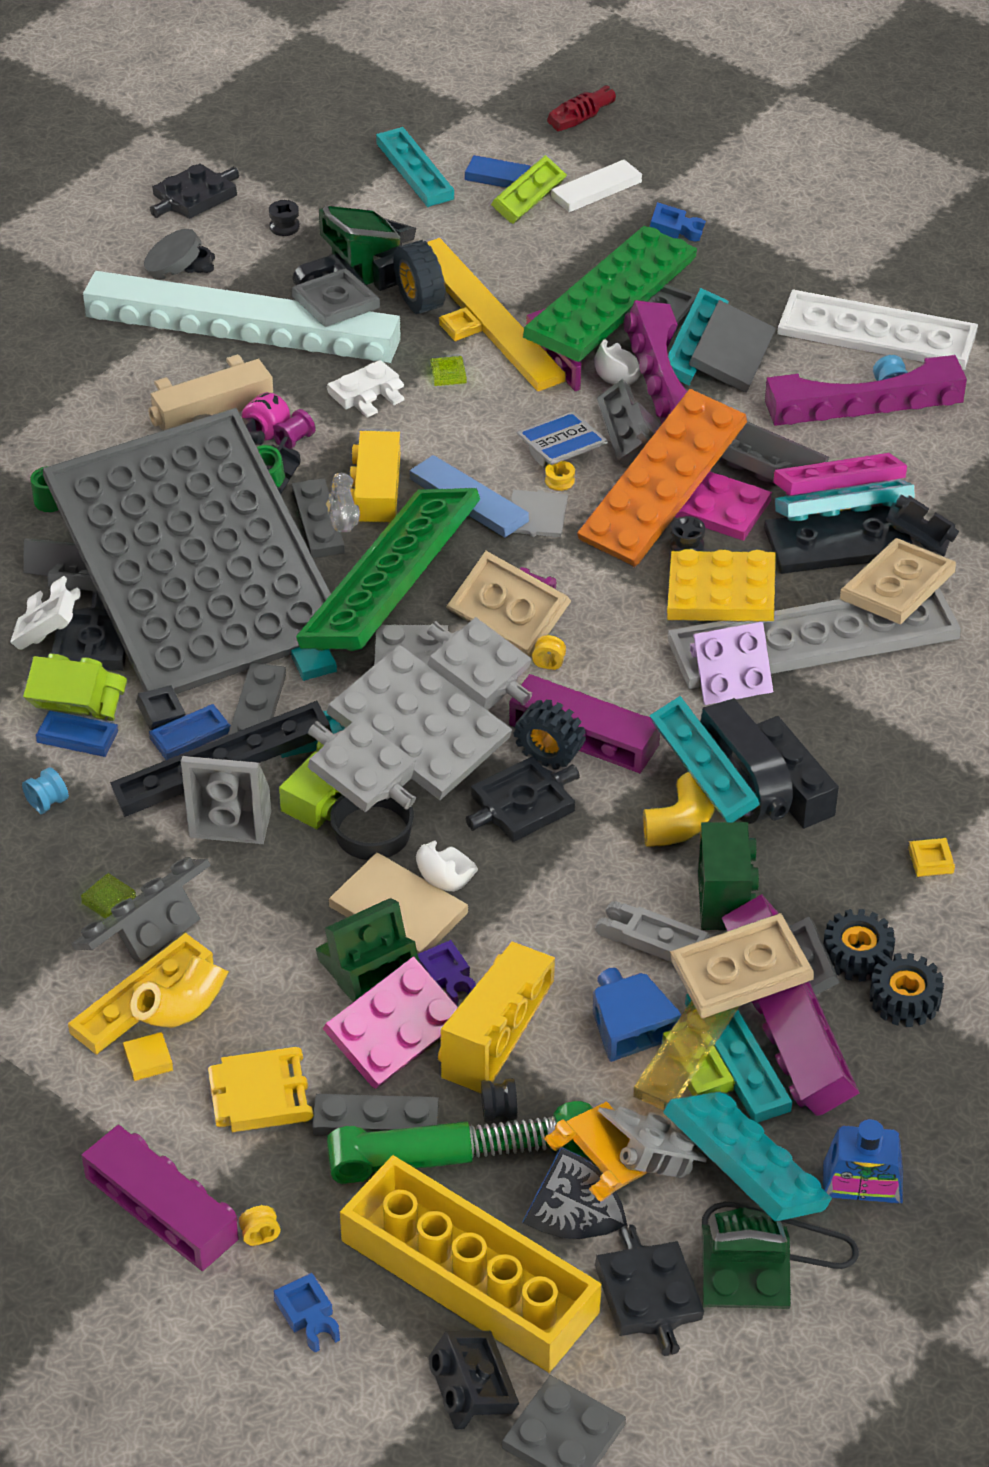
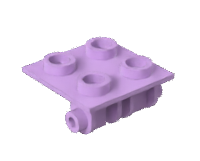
M763 622L693 634L694 643L690 644V652L693 658L697 657L705 705L733 698L739 699L773 692Z

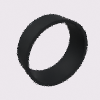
M341 795L331 810V823L337 843L346 853L359 859L369 860L376 853L386 858L391 857L401 851L409 841L414 818L413 807L411 806L406 810L391 797L388 800L384 799L375 803L372 807H382L397 813L404 820L406 828L390 840L379 843H363L347 837L339 830L342 821L350 813L360 809L345 796Z

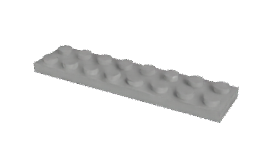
M938 588L901 625L838 599L774 611V621H717L668 630V642L688 688L693 689L701 687L697 657L693 658L690 652V644L694 643L693 634L763 622L770 672L773 674L956 640L960 638L961 627L940 588Z

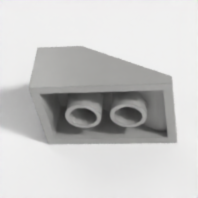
M182 756L181 767L189 838L264 844L271 814L269 785L259 763Z

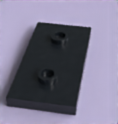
M876 506L867 511L842 510L840 514L834 516H821L820 513L809 514V518L802 521H790L788 517L767 519L764 524L771 549L775 552V560L780 574L870 563L895 538L913 544L910 535L898 532L891 523L886 521L891 506Z

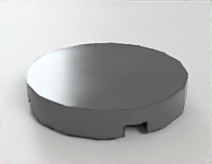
M193 229L177 230L165 236L153 246L144 260V267L155 279H165L166 277L163 274L169 272L172 275L178 274L197 258L200 252L197 247L202 246V241Z

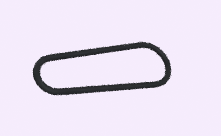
M723 1201L712 1205L706 1210L702 1217V1225H708L710 1215L717 1209L724 1207L748 1208L766 1212L737 1202ZM791 1218L780 1220L787 1224L844 1240L852 1248L851 1258L843 1263H834L790 1254V1260L833 1269L848 1268L856 1262L859 1256V1248L850 1236Z

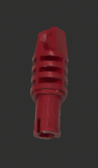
M608 85L593 93L583 92L551 111L547 122L558 132L574 127L596 116L600 108L613 103L616 100V94L613 89L609 90L610 86Z

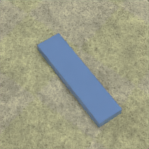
M434 455L409 470L410 479L425 489L477 488L480 501L470 512L469 516L503 537H507L529 522V512Z

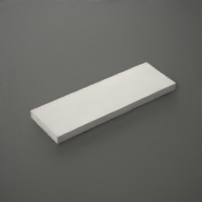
M792 290L778 325L777 334L884 355H897L900 358L924 362V358L956 355L962 369L965 370L978 324Z

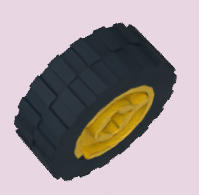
M423 240L398 246L394 251L393 257L394 272L399 291L406 304L414 314H420L443 306L446 298L445 281L438 258L433 252L432 247Z

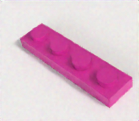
M884 453L778 469L774 472L773 483L783 489L787 495L792 496L906 478L907 465L892 454Z

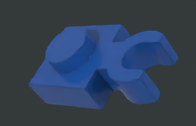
M657 202L649 227L656 228L660 233L672 238H678L679 234H681L690 241H700L706 221L697 217L687 218L685 217L686 211Z
M313 1273L273 1291L274 1301L293 1332L295 1333L306 1328L307 1344L312 1351L317 1352L320 1350L317 1337L319 1333H329L335 1343L340 1341L339 1325L335 1319L329 1317L333 1314L332 1304Z

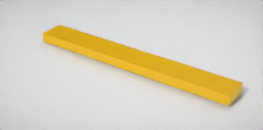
M437 238L428 241V245L432 247L441 266L446 292L461 308L467 307L482 323L484 334L538 392L565 382L566 373L540 345L523 338L524 328L443 240Z

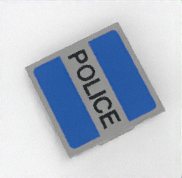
M574 411L517 432V435L529 445L531 456L543 468L546 461L553 465L608 443L607 439Z

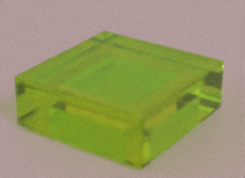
M462 356L430 359L434 386L467 383Z
M107 873L81 895L82 904L106 919L113 914L111 909L116 904L129 898L132 900L136 898V891L110 873Z

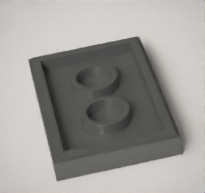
M719 300L690 359L689 365L738 390L747 392L776 328Z

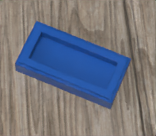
M474 155L465 170V180L507 188L530 169L531 166Z
M211 704L149 731V738L162 756L168 760L228 735L231 725L216 706Z
M49 710L36 734V741L41 744L106 757L118 733V724Z

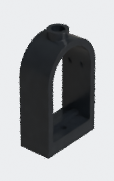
M735 698L703 707L700 722L755 793L760 803L759 806L740 817L739 820L752 824L767 818H771L774 821L783 818L790 809L793 788L791 776L782 755ZM733 752L747 768L752 777V780L742 769V767L737 763V761L733 758Z

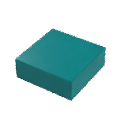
M298 647L291 650V658L303 681L337 672L336 662L329 649L318 651L316 649H300Z

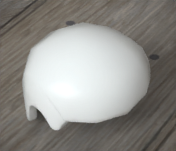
M604 339L594 357L597 374L605 382L613 385L621 379L628 385L637 381L641 375L637 358L631 352L621 349L619 343L607 347V340Z
M436 841L421 845L416 854L418 868L424 879L437 888L445 891H457L464 887L478 871L475 863L454 847H448L438 852L435 850Z

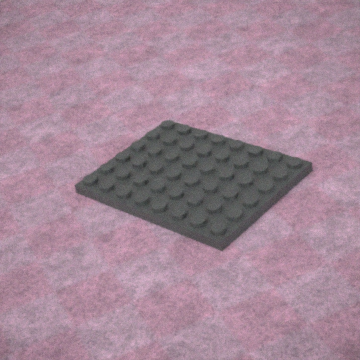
M237 408L43 468V477L144 692L172 685L175 693L178 694L248 670L252 663L266 664L291 655V650L299 647L296 638L297 634L331 595Z

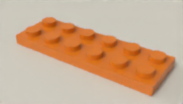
M689 389L578 531V539L636 567L747 423L746 414Z

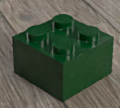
M701 822L697 869L701 930H727L722 917L756 898V894L751 893V891H758L759 888L758 867H753V864H751V861H756V838H749L748 822Z

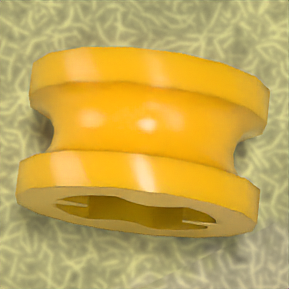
M561 461L546 466L545 483L550 489L564 491L572 488L575 483V468L570 462Z
M546 635L538 638L532 653L534 664L540 668L559 669L566 655V645L555 636Z
M261 1205L250 1208L241 1214L238 1223L243 1231L242 1237L246 1244L256 1246L272 1242L279 1236L280 1225L276 1221L277 1216L273 1208Z

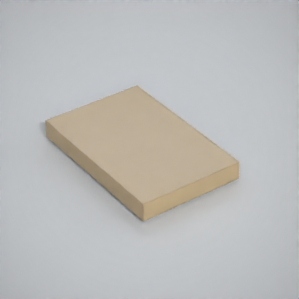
M895 538L841 589L840 600L901 625L955 572L956 562Z
M485 551L446 607L450 612L468 622L475 617L527 656L532 657L537 639L550 633L571 603V600L558 590Z
M379 853L371 857L329 898V907L346 917L352 916L389 898L398 901L406 937L415 941L417 953L435 947L468 913V904L444 890L429 884L423 878Z
M781 913L670 951L671 961L701 1019L814 980L813 969Z

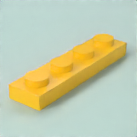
M185 932L68 1023L69 1033L97 1055L140 1021L133 1016L131 1011V1000L139 986L146 982H154L166 988L173 987L180 981L193 955L214 963L213 953Z

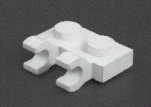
M381 360L327 384L328 393L345 409L355 406L367 418L378 413V410L371 402L376 400L379 394H382L393 405L404 401V397L398 392V389L404 387L403 382L399 379V375Z
M63 576L52 583L51 595L47 601L42 603L43 593L41 591L30 596L27 600V611L18 618L10 642L22 650L32 643H40L47 634L57 628L61 630L66 627L73 617L72 609L75 601L80 597V589L76 587L69 592L65 587L67 578Z

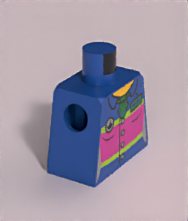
M872 1119L864 1120L860 1123L859 1127H839L823 1162V1190L832 1198L903 1204V1163L899 1133L895 1130L884 1129L881 1123Z

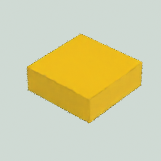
M467 307L439 317V325L454 341L482 331V323Z
M947 838L909 841L908 850L916 877L954 873L955 864Z
M162 1032L123 1042L124 1052L134 1081L173 1071V1063Z

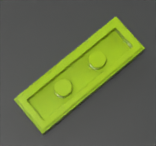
M545 155L493 200L491 206L506 220L514 224L550 193L551 189L558 186L566 178L567 174Z

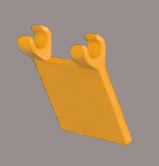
M604 1102L568 1121L560 1120L555 1125V1130L544 1137V1140L554 1151H557L573 1139L603 1173L600 1176V1180L589 1188L591 1193L600 1202L617 1189L648 1173L646 1171L627 1169L620 1161V1153L623 1148L627 1147L630 1138L598 1111L600 1107L614 1110L608 1102Z

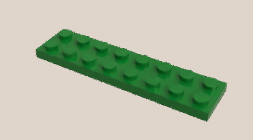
M641 227L524 327L523 338L580 362L624 323V318L627 313H630L635 300L646 302L650 300L665 284H668L693 261L698 248L687 244L682 239L672 238L660 233L656 228Z
M477 488L418 489L297 634L296 638L300 649H316L318 651L327 649L355 651L362 649L480 501Z

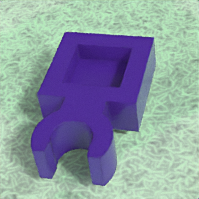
M450 940L418 953L420 964L441 988H446V994L458 1007L457 992L463 991L469 994L476 986V983L470 978V966L456 946Z

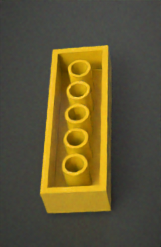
M394 1155L385 1162L340 1211L342 1242L480 1330L491 1331L494 1339L548 1373L553 1370L600 1313V1282Z

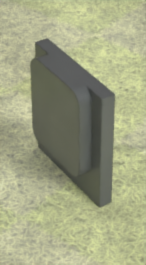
M628 399L624 404L635 435L646 445L661 425L639 402L634 404Z

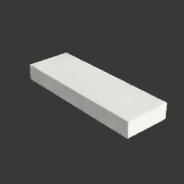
M621 160L551 189V198L566 211L571 212L641 183L642 173L627 161Z

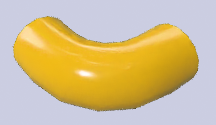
M689 772L683 774L677 780L678 802L675 805L666 808L643 810V831L646 847L666 846L684 842L701 831V822H709L712 818L715 806Z
M193 955L185 973L173 987L166 988L154 982H146L139 986L131 1000L132 1014L137 1020L160 1027L174 1028L191 1022L210 1007L221 990L229 971Z

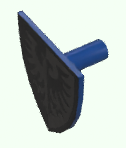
M563 1147L559 1149L522 1221L523 1224L543 1233L569 1239H585L607 1235L625 1225L628 1226L623 1204L616 1191L600 1202L589 1190L592 1185L600 1180V1176L603 1173L597 1166Z

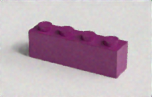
M529 674L521 684L529 692H532L530 700L525 705H521L513 697L509 701V725L515 727L529 706L537 700H542L543 703L546 699L552 700L553 706L557 702L563 704L562 710L566 712L568 709H571L574 712L571 717L573 719L579 717L581 720V724L578 727L585 728L586 733L583 736L586 737V740L579 750L580 752L641 774L659 747L660 732L654 726L650 717Z
M118 1124L81 1154L86 1179L202 1272L239 1240L238 1218L234 1210L225 1202L218 1203L209 1196L203 1185L196 1179L192 1178L189 1180L181 1174L168 1157L164 1155L158 1156L148 1147L146 1141L139 1134H130Z

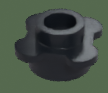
M198 246L197 248L200 252L197 258L184 271L187 273H210L214 270L212 261L215 260V254L206 247Z

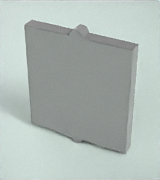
M513 490L511 502L529 512V522L513 533L530 534L531 537L536 535L561 537L568 494L547 493L543 490H538L537 492Z

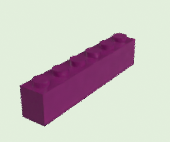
M761 894L722 917L727 931H731L779 913ZM809 981L751 1001L756 1010L765 1016L767 1022L762 1024L763 1030L773 1045L777 1044L780 1053L775 1055L776 1060L782 1071L787 1076H791L794 1084L789 1086L794 1100L801 1108L807 1106L816 1116H819L860 1094Z

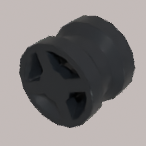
M279 200L269 206V217L272 219L270 221V230L272 233L279 236H290L298 232L300 229V222L297 219L299 216V206L295 202Z
M691 516L679 517L674 520L671 525V550L682 551L691 549L703 551L704 523L700 519Z
M507 1078L502 1083L496 1084L490 1080H482L481 1099L484 1122L493 1121L499 1116H505L509 1120L517 1119L518 1108L515 1079Z

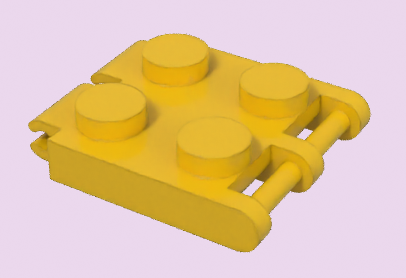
M291 1047L221 1057L222 1064L208 1067L216 1126H231L232 1132L311 1120L313 1118V1110L311 1106L307 1105L305 1090L308 1089V1081L305 1076H302L300 1062L303 1060L302 1049ZM288 1064L293 1066L294 1077H290ZM293 1093H297L299 1106H295Z

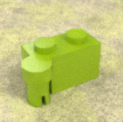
M49 654L48 658L34 656L23 698L39 709L90 716L91 712L94 718L105 720L108 717V721H114L120 695H123L125 692L127 678L106 671L100 661L91 658H81V661L77 662L70 661L69 658L59 654Z
M319 741L317 744V752L324 746ZM316 751L279 787L282 812L318 829L326 820H331L332 807L342 794L308 768L309 760L317 753Z

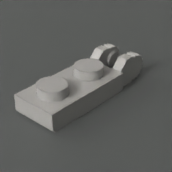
M612 901L606 908L605 912H607L606 915H608L609 919L606 917L601 918L595 926V931L602 937L615 942L622 941L623 944L672 962L670 951L708 939L710 936L705 931L642 907L635 908L617 901Z

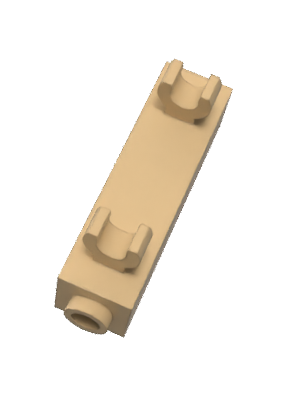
M237 354L226 358V362L230 366L228 369L172 386L167 377L156 380L154 384L159 391L151 393L152 407L148 409L150 420L155 427L160 426L162 430H167L192 422V419L198 415H214L237 408L238 412L243 411V408L259 394L273 393L272 376L259 359L244 363L240 355Z

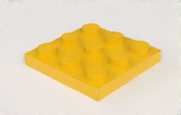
M691 549L671 551L667 606L668 620L774 621L775 552H765L763 550H753L750 552H731L729 550L703 552Z

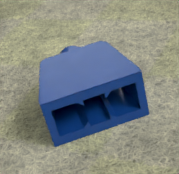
M608 968L598 976L597 981L601 987L593 991V1015L610 1062L661 1045L664 1032L680 1027L681 1014L679 1010L647 974L639 973L623 978L617 968Z

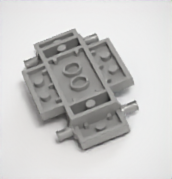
M476 617L461 630L454 633L449 632L435 621L428 628L427 634L439 641L442 646L430 655L428 665L399 644L328 704L327 714L343 725L345 729L333 734L318 721L310 727L308 734L324 746L310 758L308 768L364 812L369 810L378 801L388 800L390 797L403 806L404 809H409L415 802L416 797L402 786L410 779H413L433 796L441 800L510 738L512 729L488 710L507 693L520 702L521 705H525L530 700L532 692H529L516 681L529 668L531 658Z

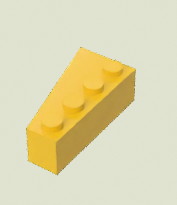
M513 941L502 954L497 955L491 968L441 1028V1047L438 1052V1061L441 1062V1078L481 1093L482 1080H490L493 1083L554 982L555 957Z

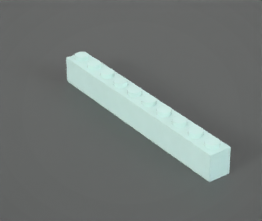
M101 271L94 272L83 292L86 317L98 320L117 321L126 324L170 329L186 333L216 336L218 338L242 340L250 343L255 342L278 347L308 350L310 352L335 354L343 357L368 359L371 361L381 360L391 363L400 342V316L369 311L325 327L296 300Z

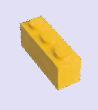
M360 431L359 445L353 444L352 464L357 466H351L350 486L355 487V489H349L348 509H355V521L391 522L395 518L401 457L400 432Z

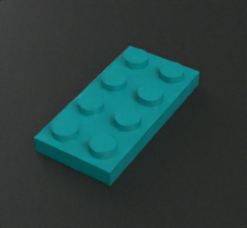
M721 1092L670 1099L663 1113L775 1222L822 1212L827 1208L832 1197L821 1188L819 1180L811 1174L805 1173L792 1160V1155L786 1149L777 1146L764 1134V1129L760 1124L749 1119L736 1107V1102L730 1096Z

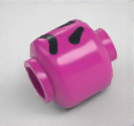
M269 392L259 394L243 408L241 415L242 418L255 419L257 431H263L264 440L274 438L273 425L284 423L291 418L286 402L278 395Z

